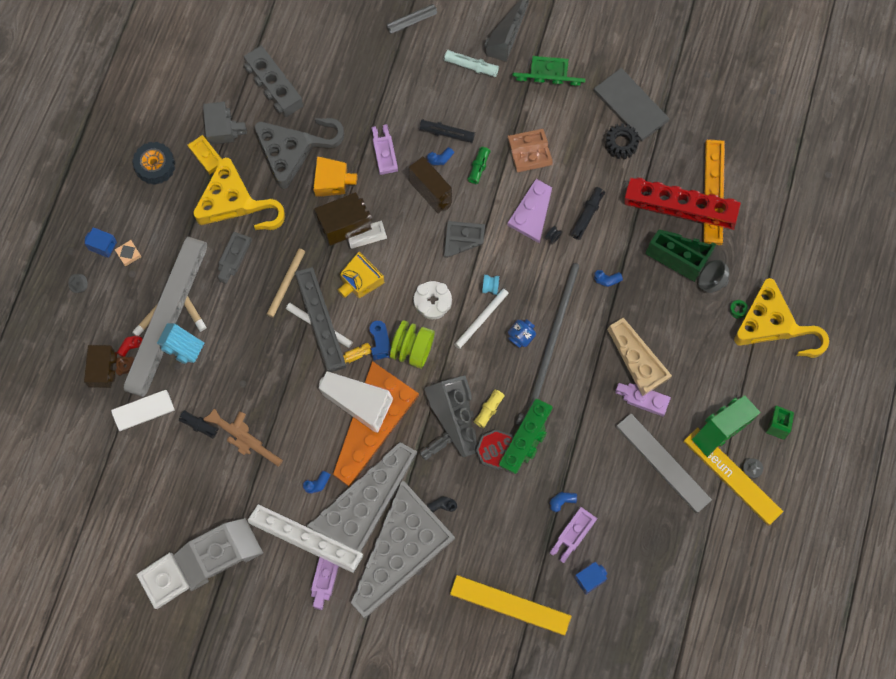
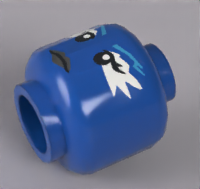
M527 319L525 321L517 320L508 330V335L510 336L508 339L519 348L521 346L527 347L536 336V332L533 330L535 325Z

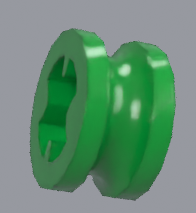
M742 300L734 301L730 307L731 315L737 319L745 317L748 311L747 304ZM737 305L739 308L740 306L743 307L742 313H739V311L735 312Z

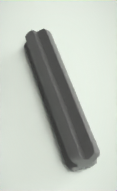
M431 4L389 22L387 28L390 33H394L437 14V9L434 4Z

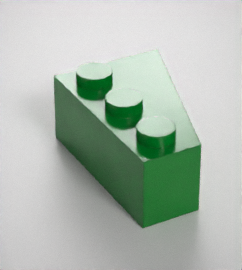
M745 395L739 400L734 398L728 404L729 407L724 405L716 412V416L714 413L705 420L707 424L693 437L692 441L707 457L718 446L721 447L726 443V440L735 436L761 413Z

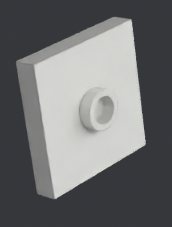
M168 553L136 574L155 609L160 608L190 588L172 553Z

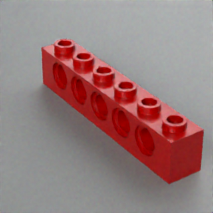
M639 177L630 178L625 196V205L732 230L735 229L741 202H737V200L732 198L723 199L714 194L705 195L696 190H683L679 186L670 187L661 182L652 183ZM643 192H649L650 195H649V196H644V195H642V193H643ZM667 196L669 199L662 200L660 197ZM685 200L687 203L680 204L678 201ZM703 204L705 208H698L697 205ZM721 208L724 212L718 213L715 209Z

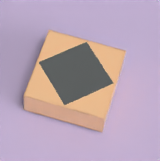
M131 240L115 249L125 266L141 258L140 253Z

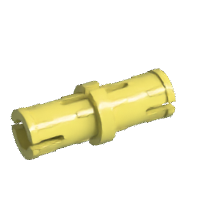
M494 389L487 402L483 403L482 410L474 420V423L479 427L485 428L491 416L497 412L496 409L505 395Z

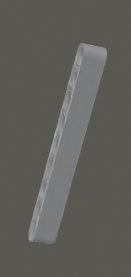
M191 237L185 239L126 378L124 391L141 397L147 394L164 353L161 350L162 347L157 342L167 323L176 324L206 253L207 242Z

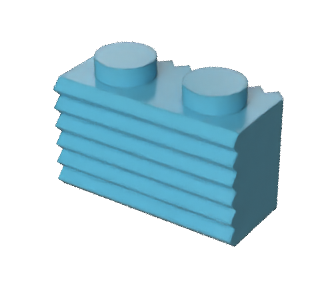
M167 323L157 344L162 347L161 350L170 355L174 354L179 362L186 364L187 362L194 363L204 342L175 323Z

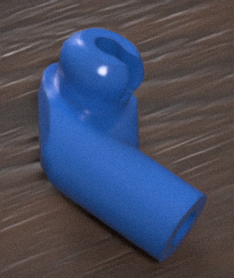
M447 147L441 155L431 152L427 155L428 162L431 165H444L452 157L454 151Z
M597 270L594 274L595 281L606 287L623 281L620 272L608 276L602 270Z
M322 471L317 480H306L303 483V489L310 494L320 492L324 489L331 475Z
M558 493L551 499L550 509L558 512L564 503H576L577 494Z

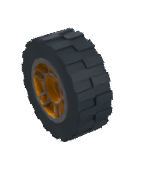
M148 142L138 148L133 155L134 170L137 176L147 184H162L164 181L169 180L170 176L173 175V171H175L176 163L173 154L163 143Z

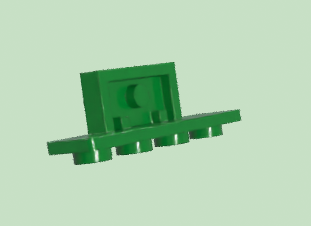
M532 56L531 74L513 72V76L519 81H527V78H534V82L545 83V79H549L554 84H563V81H570V85L581 86V82H585V78L567 77L569 59Z
M539 399L534 400L500 461V467L517 474L523 462L528 463L530 459L535 457L538 443H542L546 437L547 432H545L544 424L553 409L552 405Z

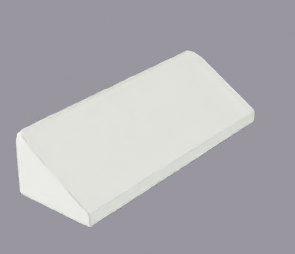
M167 390L111 410L119 431L175 411Z

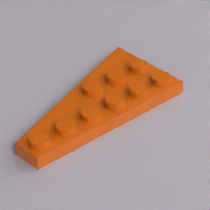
M373 361L365 383L388 390L393 397V401L378 433L368 428L356 418H352L333 473L334 477L348 487L352 485L419 396V393Z

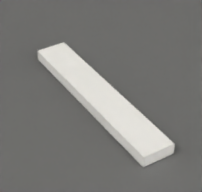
M257 505L248 519L249 524L354 573L363 558L362 553L261 505Z

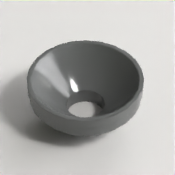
M721 260L710 262L699 276V287L708 293L720 291L723 287H726L729 282L728 266Z

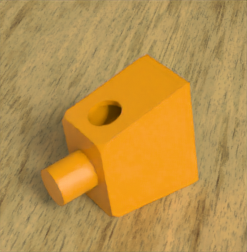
M317 157L314 182L316 197L345 194L346 184L357 185V174L347 173V164L345 162Z

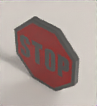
M499 430L482 435L476 449L482 464L497 470L502 469L499 463L512 442L513 436Z

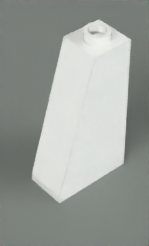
M328 371L319 382V389L327 399L378 433L393 401V397L388 390Z

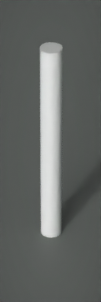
M505 289L500 291L454 344L457 348L461 349L509 294Z
M291 303L287 305L286 310L311 324L306 312ZM335 331L338 342L350 348L353 342Z

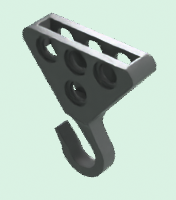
M315 118L317 124L333 127L338 131L337 136L330 140L265 122L256 123L257 137L280 188H288L312 148L324 147L330 149L342 143L344 129L338 120L333 118ZM267 137H271V138H272V139L269 140V141H265V140H264V139L267 138ZM290 146H295L292 150L288 149ZM272 153H279L277 156H271ZM280 168H285L282 172L277 171Z

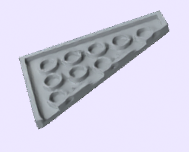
M404 480L400 483L357 591L351 601V604L364 619L455 539L452 533Z

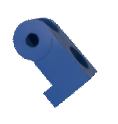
M374 321L370 325V335L376 347L371 348L373 361L389 358L391 353L386 325L382 321Z

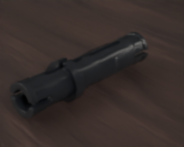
M422 119L420 123V131L434 133L438 137L442 135L471 143L474 141L475 132L443 125L439 121L435 123ZM431 126H432V127H436V128H440V129H444V130H446V131H441V130L433 129V128H431ZM449 131L464 134V136L449 133Z
M595 187L589 200H586L585 208L570 233V236L574 239L581 240L595 211H598L599 203L605 195L603 189Z

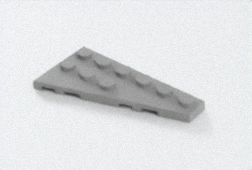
M402 443L397 444L379 463L368 470L361 479H358L330 507L325 509L320 516L309 523L307 527L361 553L417 455V451Z

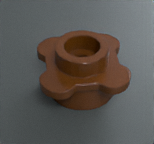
M118 357L116 361V374L119 376L129 374L134 358Z

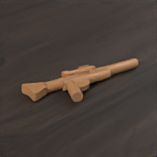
M215 409L204 418L206 422L217 424L236 437V441L233 437H228L227 442L238 447V451L243 455L246 453L250 455L249 449L252 448L278 467L282 464V459L264 448L261 441L248 433L249 427L243 422L246 416L245 413L239 411L234 423L232 422L231 424L221 419Z

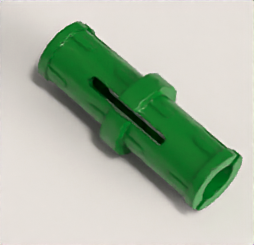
M486 147L479 148L477 157L472 162L471 173L467 179L470 183L479 184L482 172L487 167L486 161L491 152L490 149Z

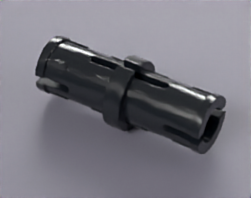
M186 410L181 413L180 417L182 418H179V422L192 427L195 432L199 431L212 439L215 438L218 433L216 431L219 430L218 427L204 421L202 417L198 418Z

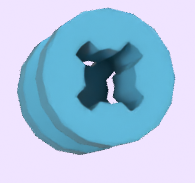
M484 274L482 293L492 292L497 295L499 276L490 277Z

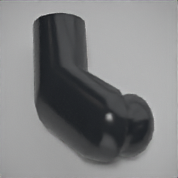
M441 496L427 504V507L432 513L438 509L453 512L457 509L458 505L454 499Z

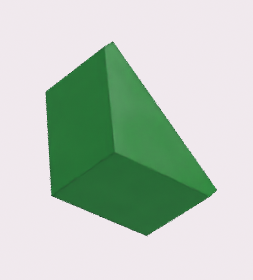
M775 406L766 433L785 440L792 429L794 412Z

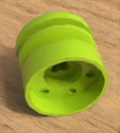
M403 320L394 334L390 358L395 360L400 353L399 361L404 362L407 355H409V365L422 369L430 353L435 331L421 327L418 334H416V324L412 323L408 329L409 322Z

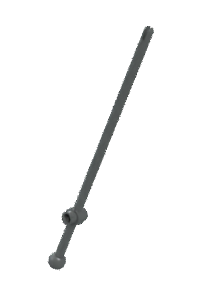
M578 263L572 265L526 414L519 413L517 425L521 426L534 400L539 398L579 269Z

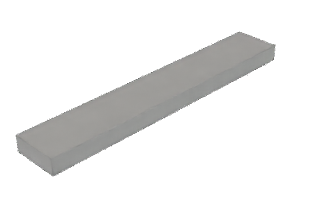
M629 414L616 426L696 514L712 501L632 414Z

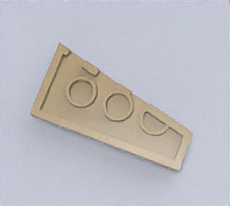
M624 318L609 326L607 330L642 396H645L672 377Z

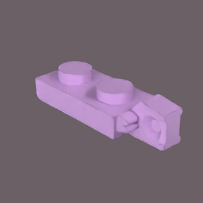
M618 383L615 391L616 394L624 396L623 400L627 401V404L663 417L671 398L655 391L642 396L637 385L631 383L628 386Z
M321 557L319 558L311 588V597H315L313 607L322 610L324 601H329L332 595L339 568L338 565Z

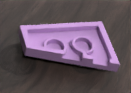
M536 179L508 221V226L540 243L552 187Z

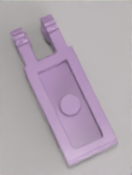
M383 125L385 137L378 138L376 127H372L373 143L380 175L398 172L388 126Z
M581 507L559 536L558 542L550 554L554 556L563 543L568 547L560 559L564 563L571 552L575 551L597 518Z

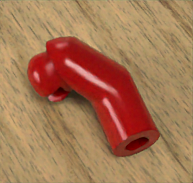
M140 336L125 338L117 354L125 357L130 349L140 347L143 338Z

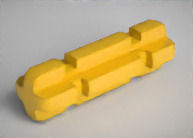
M365 343L360 348L356 347L345 352V355H343L345 363H351L362 358L364 354L366 356L372 353L369 343Z

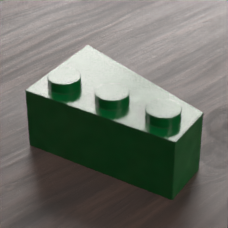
M659 229L649 243L645 254L695 282L717 244L699 242L700 239L696 238L693 240L683 238L680 234Z

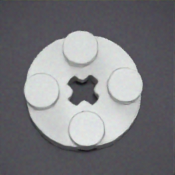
M430 281L418 286L414 295V306L423 317L439 319L451 308L452 296L444 283ZM431 296H435V298H438V301H435V304H431V301L427 300L430 299Z

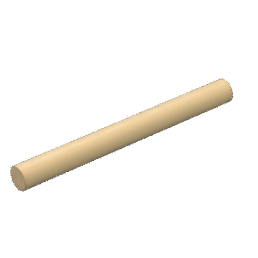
M298 249L267 312L268 316L274 317L305 254L304 250Z

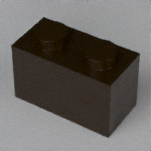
M88 345L84 383L88 387H112V382L115 381V370H113V367L117 361V352L114 351L112 346Z

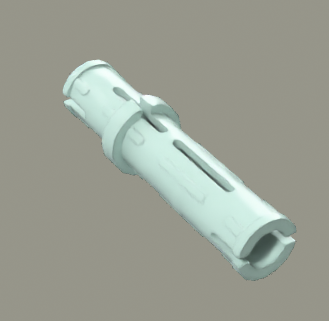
M447 50L444 58L446 62L496 77L499 66L484 62L483 59L477 60Z

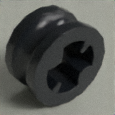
M553 226L546 234L545 239H549L550 243L554 244L560 238L563 231H558L557 226Z

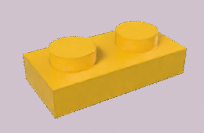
M201 135L188 144V148L210 175L216 171L222 159L205 137Z

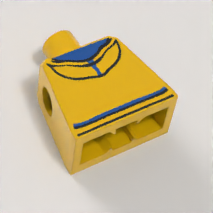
M358 252L341 272L340 276L344 284L337 290L343 298H346L351 292L358 298H361L384 284V276Z

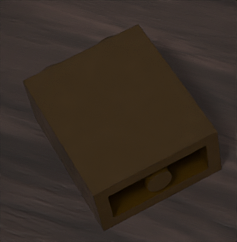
M424 156L409 166V181L411 185L437 213L442 210L446 211L452 203V187Z
M356 192L314 208L319 224L330 246L372 230L370 222L373 221L369 211H365V202L363 198L359 199Z

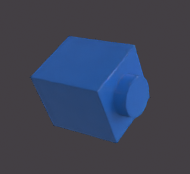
M94 227L85 237V245L89 251L107 258L110 257L117 243L112 234Z
M594 562L576 574L574 579L585 595L606 582L607 572L601 564L598 566Z

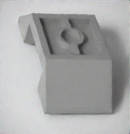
M246 518L224 523L188 542L173 556L190 585V591H193L208 583V578L243 560L246 563L262 555L263 552Z

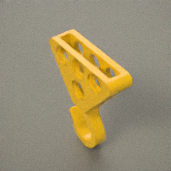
M223 158L194 210V216L199 225L248 215L267 208L276 209L279 212L278 217L273 221L254 225L255 230H274L279 228L285 220L284 208L280 202L274 199L255 201L250 197L230 158ZM223 175H229L225 179L221 178ZM220 190L218 194H212L214 191ZM237 197L235 201H229L230 198ZM206 206H212L211 209L204 210Z
M769 278L762 285L734 338V342L741 346L814 334L820 338L821 347L800 351L796 356L815 358L821 356L829 346V337L821 327L797 325L775 280ZM761 295H767L770 300H764ZM753 311H759L762 316L755 315ZM770 319L777 320L779 325L772 324ZM745 326H750L753 332L747 331Z

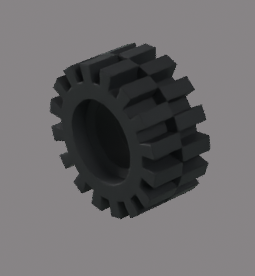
M621 123L619 127L616 124L614 128L612 126L610 131L607 132L605 148H607L608 153H612V157L617 155V159H620L621 156H623V159H626L627 156L630 158L632 154L636 153L639 144L638 131L635 132L636 129L634 127L630 129L631 125L627 124V127H624V123ZM619 136L626 137L629 140V144L624 147L616 144L615 139Z

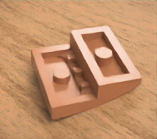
M543 129L508 136L517 172L553 165L548 141Z

